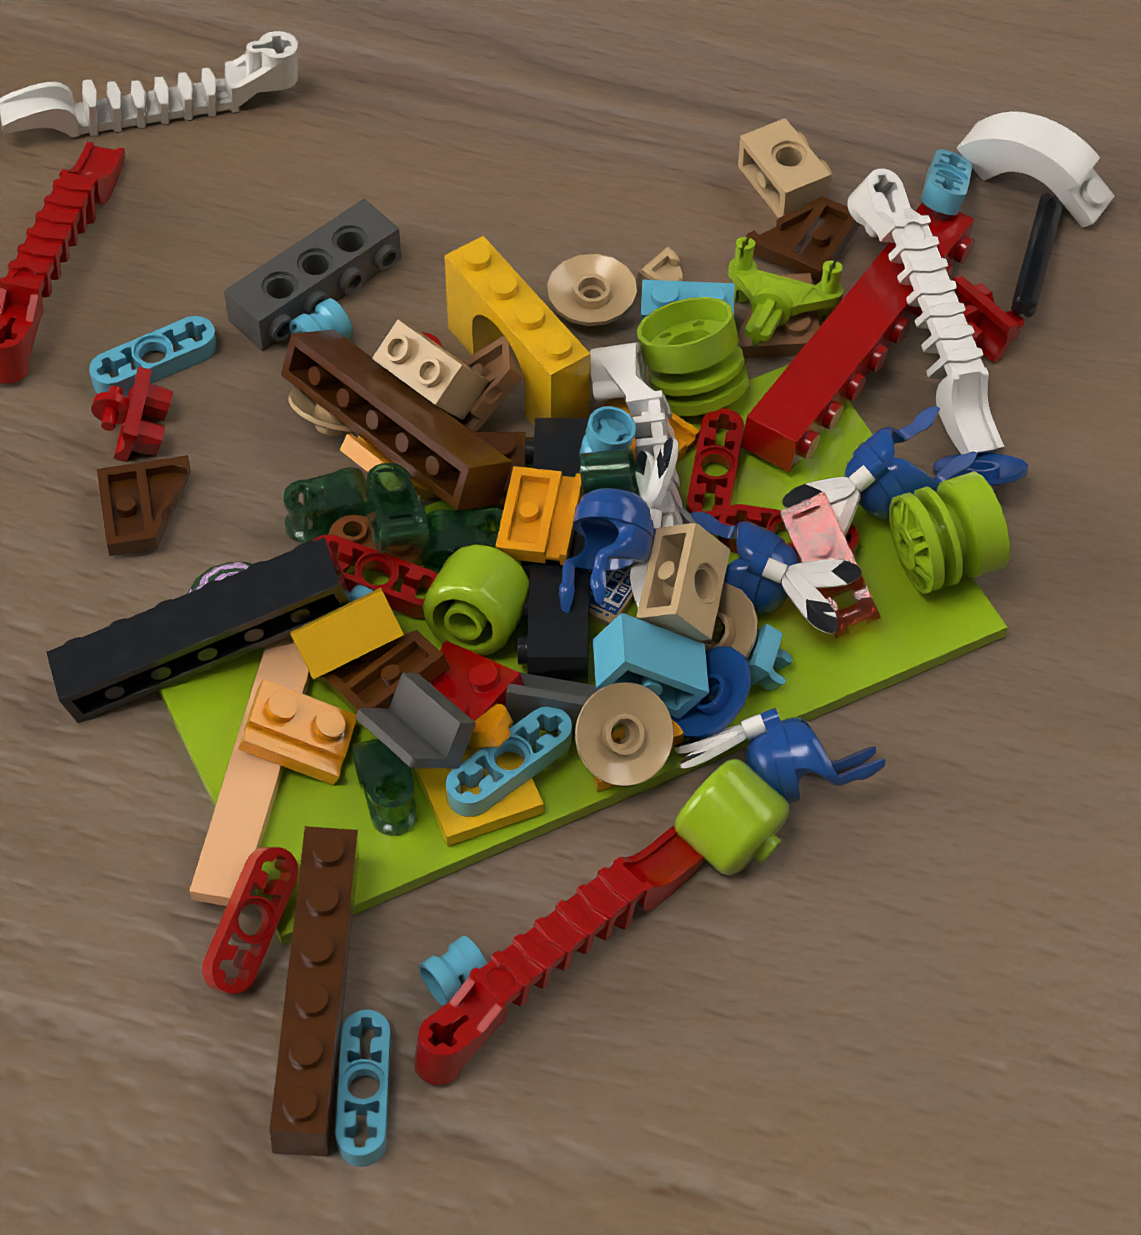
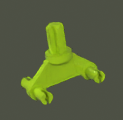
M740 237L736 240L735 258L729 262L728 275L732 279V283H735L734 301H736L738 294L739 303L750 300L753 314L744 332L745 336L752 339V344L761 345L763 341H769L776 327L784 325L791 315H797L798 313L818 310L819 325H821L823 318L826 320L842 301L844 289L840 284L843 268L841 263L837 262L835 269H833L834 261H826L823 264L822 281L817 285L758 270L757 264L753 260L755 241L750 238L748 245H746L747 237Z

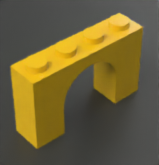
M484 236L444 255L448 329L471 355H474L503 335L505 336L517 357L523 373L525 417L535 427V418H589L591 361L589 351Z

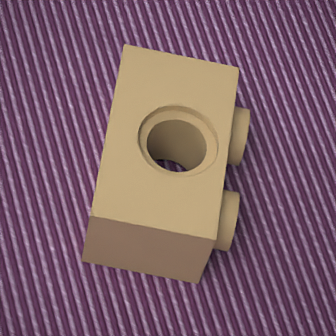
M786 118L740 136L738 167L778 218L790 212L800 211L806 204L822 196L829 199L830 185L833 178L828 164L824 160L818 159L810 149L804 134L797 132Z
M399 319L372 357L373 360L433 404L464 420L489 380L426 335Z
M697 523L656 528L636 618L695 641L711 640L730 549Z

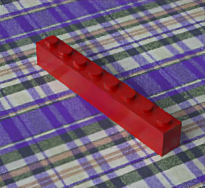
M922 202L915 211L921 216L929 215L931 222L928 225L932 236L938 237L939 244L937 248L941 258L947 260L948 266L946 271L950 278L956 262L963 264L971 253L974 239L970 238L974 218L961 212L957 215L943 214L927 207ZM895 242L887 244L747 415L741 444L742 448L790 473L801 458L808 460L813 455L825 428L832 430L842 415L846 401L848 399L855 401L858 398L869 372L877 373L887 358L891 344L899 345L909 330L911 319L914 315L919 317L923 312L921 307L910 306L907 303L906 298L914 291L912 285L900 284L897 276L905 269L904 264L893 263L889 260L888 254L896 247Z

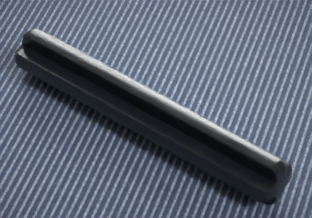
M1045 193L1040 197L1013 296L1011 310L1016 316L1023 314L1026 318L1031 317L1035 314L1063 207V203L1059 198L1049 193Z

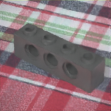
M361 200L224 290L228 321L262 351L278 341L285 340L291 334L289 327L291 320L301 314L310 315L314 313L316 305L328 298H332L336 302L346 295L356 292L362 284L380 272L392 268L401 259L399 228L367 200Z

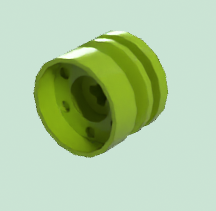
M694 297L671 302L655 309L643 318L639 324L637 335L642 347L645 365L650 368L648 370L650 385L653 391H663L672 412L677 416H697L717 411L735 402L747 390L750 382L742 349L737 346L739 337L732 307L724 300L711 297Z
M973 471L939 483L936 491L927 486L915 490L914 494L908 492L892 498L889 506V522L893 542L907 577L921 593L926 594L942 588V585L947 587L958 584L962 574L971 579L1006 568L1010 559V540L1007 524L1001 505L992 487L979 473Z

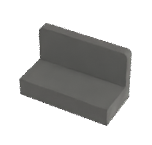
M402 672L389 708L360 707L356 715V719L412 768H459L476 725L470 717L418 673Z
M520 673L524 686L508 685L506 709L513 720L512 725H515L538 708L552 707L562 709L568 714L572 722V736H575L576 722L582 707L599 690L596 689V685ZM556 728L550 732L558 733V729Z

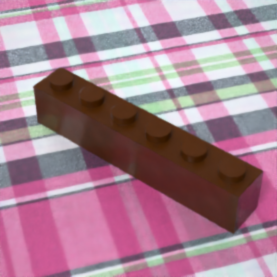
M336 330L291 333L281 376L456 511L500 504L512 464L511 460L385 369Z
M305 826L269 1130L273 1153L328 1157L359 865L358 830Z

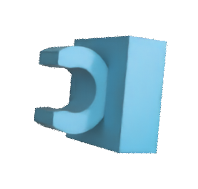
M769 624L757 630L756 642L747 661L751 668V686L758 682L763 688L774 691L784 685L786 679L777 674L773 666L781 670L791 664L793 658L785 650L779 649L783 633Z

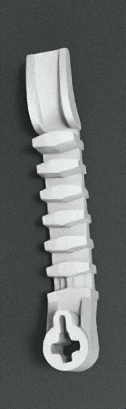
M268 32L259 41L248 43L246 54L234 61L225 62V78L216 79L210 68H202V78L199 83L192 84L187 73L183 72L178 74V86L168 88L163 77H155L154 90L144 91L139 80L131 81V91L127 95H121L116 82L112 81L107 82V98L98 100L97 90L91 79L83 80V102L74 103L72 91L62 83L44 82L31 85L0 98L3 134L35 128H50L62 131L71 137H77L80 134L89 133L90 136H98L100 131L114 130V132H122L124 127L137 125L139 129L145 128L148 123L161 122L162 125L169 124L171 119L184 117L185 121L192 120L193 116L208 114L209 117L216 116V112L231 110L232 113L239 112V107L258 92L285 90L295 85L298 80V42L293 35L287 32Z
M876 169L850 194L848 210L855 221L865 226L866 232L870 237H878L880 242L896 243V247L888 254L890 262L904 264L905 269L897 278L900 284L912 285L914 289L906 298L908 305L921 307L923 313L915 320L916 327L929 329L931 332V336L921 344L923 352L940 355V359L927 369L926 373L928 378L942 379L936 391V405L940 408L939 416L954 445L961 454L972 451L977 452V454L1000 451L1004 444L989 409L987 390L989 373L987 368H984L981 360L983 352L981 348H977L972 336L975 333L973 326L967 324L963 314L966 310L964 303H959L954 291L957 288L956 283L950 280L946 271L948 266L947 260L941 258L938 251V237L932 236L928 225L931 222L929 215L921 216L910 207L903 183L894 172L888 169Z
M635 342L591 349L590 373L595 401L622 398L626 402L630 414L635 421L636 457L642 450L649 452L656 462L659 451L666 440L675 438L673 428L669 425V419L672 418V410L662 390L653 391L646 385V367L640 343ZM674 469L666 494L659 508L662 511L661 527L684 524L679 509H682V501L676 486H680L676 469ZM649 558L646 562L635 561L630 570L631 588L638 607Z

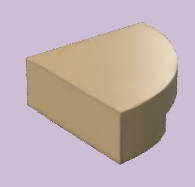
M666 247L638 271V282L642 284L643 280L683 281L679 257L671 248Z

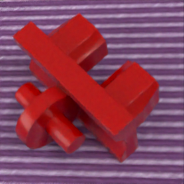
M962 275L953 278L952 281H955L957 286L954 290L959 303H964L966 309L963 314L967 324L973 326L975 333L972 336L977 348H981L983 354L993 363L1002 360L1009 344L1018 338L1025 324L1024 319L1020 315L1016 316L1012 310L1004 312L994 303L993 292L983 283L973 285Z
M138 366L134 385L130 388L127 397L123 396V389L121 387L111 386L109 392H101L93 398L91 412L97 419L102 421L101 427L104 430L112 431L115 429V425L121 424L113 459L127 462L131 451L154 456L159 451L165 426L141 420L143 414L165 420L173 391L149 383L152 373L150 369Z

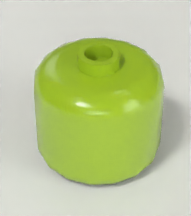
M485 545L461 547L447 559L427 591L423 603L425 621L434 636L442 643L447 640L481 656L493 654L507 644L519 624L529 597V578L515 559L495 547Z
M732 759L717 768L694 792L677 815L674 828L676 833L717 871L724 875H733L741 872L754 859L762 864L780 845L782 841L776 834L788 818L790 811L789 803L745 762L739 759Z

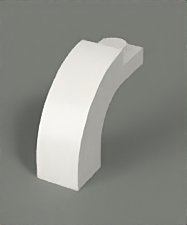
M1003 112L989 116L977 122L957 147L962 156L971 161L973 164L972 168L982 181L1004 172H1020L1038 179L1054 192L1082 228L1094 224L1115 197L1093 169L1100 159V156L1093 148L1063 125L1036 114Z

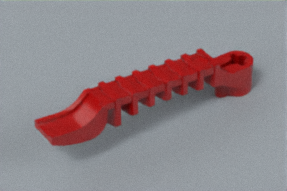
M87 141L74 167L71 170L62 169L60 178L53 181V190L50 195L45 196L43 209L35 214L36 222L33 227L27 229V238L24 244H19L17 247L18 255L15 261L9 262V272L6 277H1L0 383H14L22 380L28 374L29 359L40 319L44 313L42 298L51 296V280H58L60 278V263L68 262L70 258L69 247L77 245L78 234L85 233L87 224L95 222V203L105 205L109 201L125 160V148L118 147L115 150L94 146L93 142Z
M672 826L642 851L629 857L619 856L608 869L605 867L600 869L595 879L587 885L583 883L577 887L576 894L567 901L561 900L558 902L555 910L547 917L543 918L541 916L536 919L534 927L524 935L519 933L513 937V942L502 952L499 950L491 955V960L481 969L476 967L471 970L468 979L452 999L422 1022L418 1032L414 1056V1069L417 1075L425 1082L434 1085H444L454 1081L471 1057L495 1030L505 1023L508 1005L511 1002L520 1007L527 1003L530 987L535 985L543 989L549 985L552 969L556 967L562 971L567 970L571 965L575 951L584 955L591 951L594 936L606 941L611 937L614 925L623 930L631 925L636 902L645 911H650L659 906L697 871L705 859L676 833L674 826Z

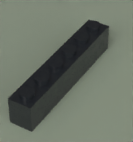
M535 418L534 437H525V466H533L535 469L562 471V476L575 477L576 473L583 474L584 489L582 497L591 492L592 470L583 463L579 453L583 438L586 435L589 418ZM576 531L574 532L569 558L578 555L585 546L584 536ZM547 559L546 563L521 561V566L529 578V597L519 623H528V635H518V665H527L528 674L588 684L590 571L575 570V592L568 614L563 612L560 607L559 586L562 582L563 565H560V561Z
M323 537L313 542L302 543L293 550L270 560L256 562L247 569L224 579L208 582L200 589L178 598L162 601L154 608L142 613L116 620L108 627L96 632L70 639L62 646L46 653L58 699L75 721L80 723L291 636V631L352 602L340 564Z

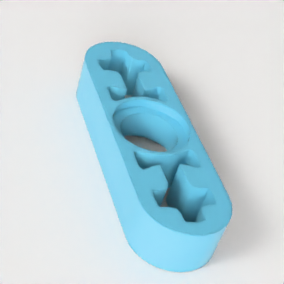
M936 150L927 172L921 201L927 207L937 212L957 215L967 194L973 167L971 161L952 151Z
M189 316L97 355L91 361L89 367L95 392L97 394L109 392L111 386H119L123 389V395L128 394L130 388L134 385L138 366L152 370L149 383H153L207 360L215 353L217 348L215 329L212 322L201 316ZM195 336L196 339H198V340H200V341L195 342L194 339H192V338H190V337ZM172 344H175L177 352H174ZM150 351H161L166 354L161 361L156 363H147L141 359L144 354ZM130 362L134 363L135 370H132ZM113 372V374L116 375V377L111 378V376L106 373Z
M546 706L538 708L509 728L511 732L510 737L499 748H481L463 761L459 768H454L446 779L447 802L450 808L462 816L472 817L480 815L565 754L572 743V722L568 714L558 708ZM544 727L550 732L557 728L558 736L554 738L550 734H545L540 737V729ZM534 744H535V753H533L532 748H531V746H533ZM505 752H514L522 756L524 762L517 769L504 770L497 766L495 760ZM483 769H486L488 776L485 778ZM465 784L469 788H474L479 785V794L474 795L467 791L461 795L460 786Z
M360 1010L351 1014L345 1020L341 1030L336 1141L338 1152L342 1159L357 1167H365L376 1163L385 1153L387 1146L391 1033L387 1019L379 1012L373 1010ZM365 1029L373 1030L374 1035L370 1045L371 1060L361 1059L359 1038H361ZM360 1076H370L376 1079L380 1085L376 1094L366 1099L354 1097L350 1094L348 1088L350 1083ZM357 1115L367 1116V1129L370 1137L366 1140L365 1147L361 1148L355 1147L353 1140L357 1135Z

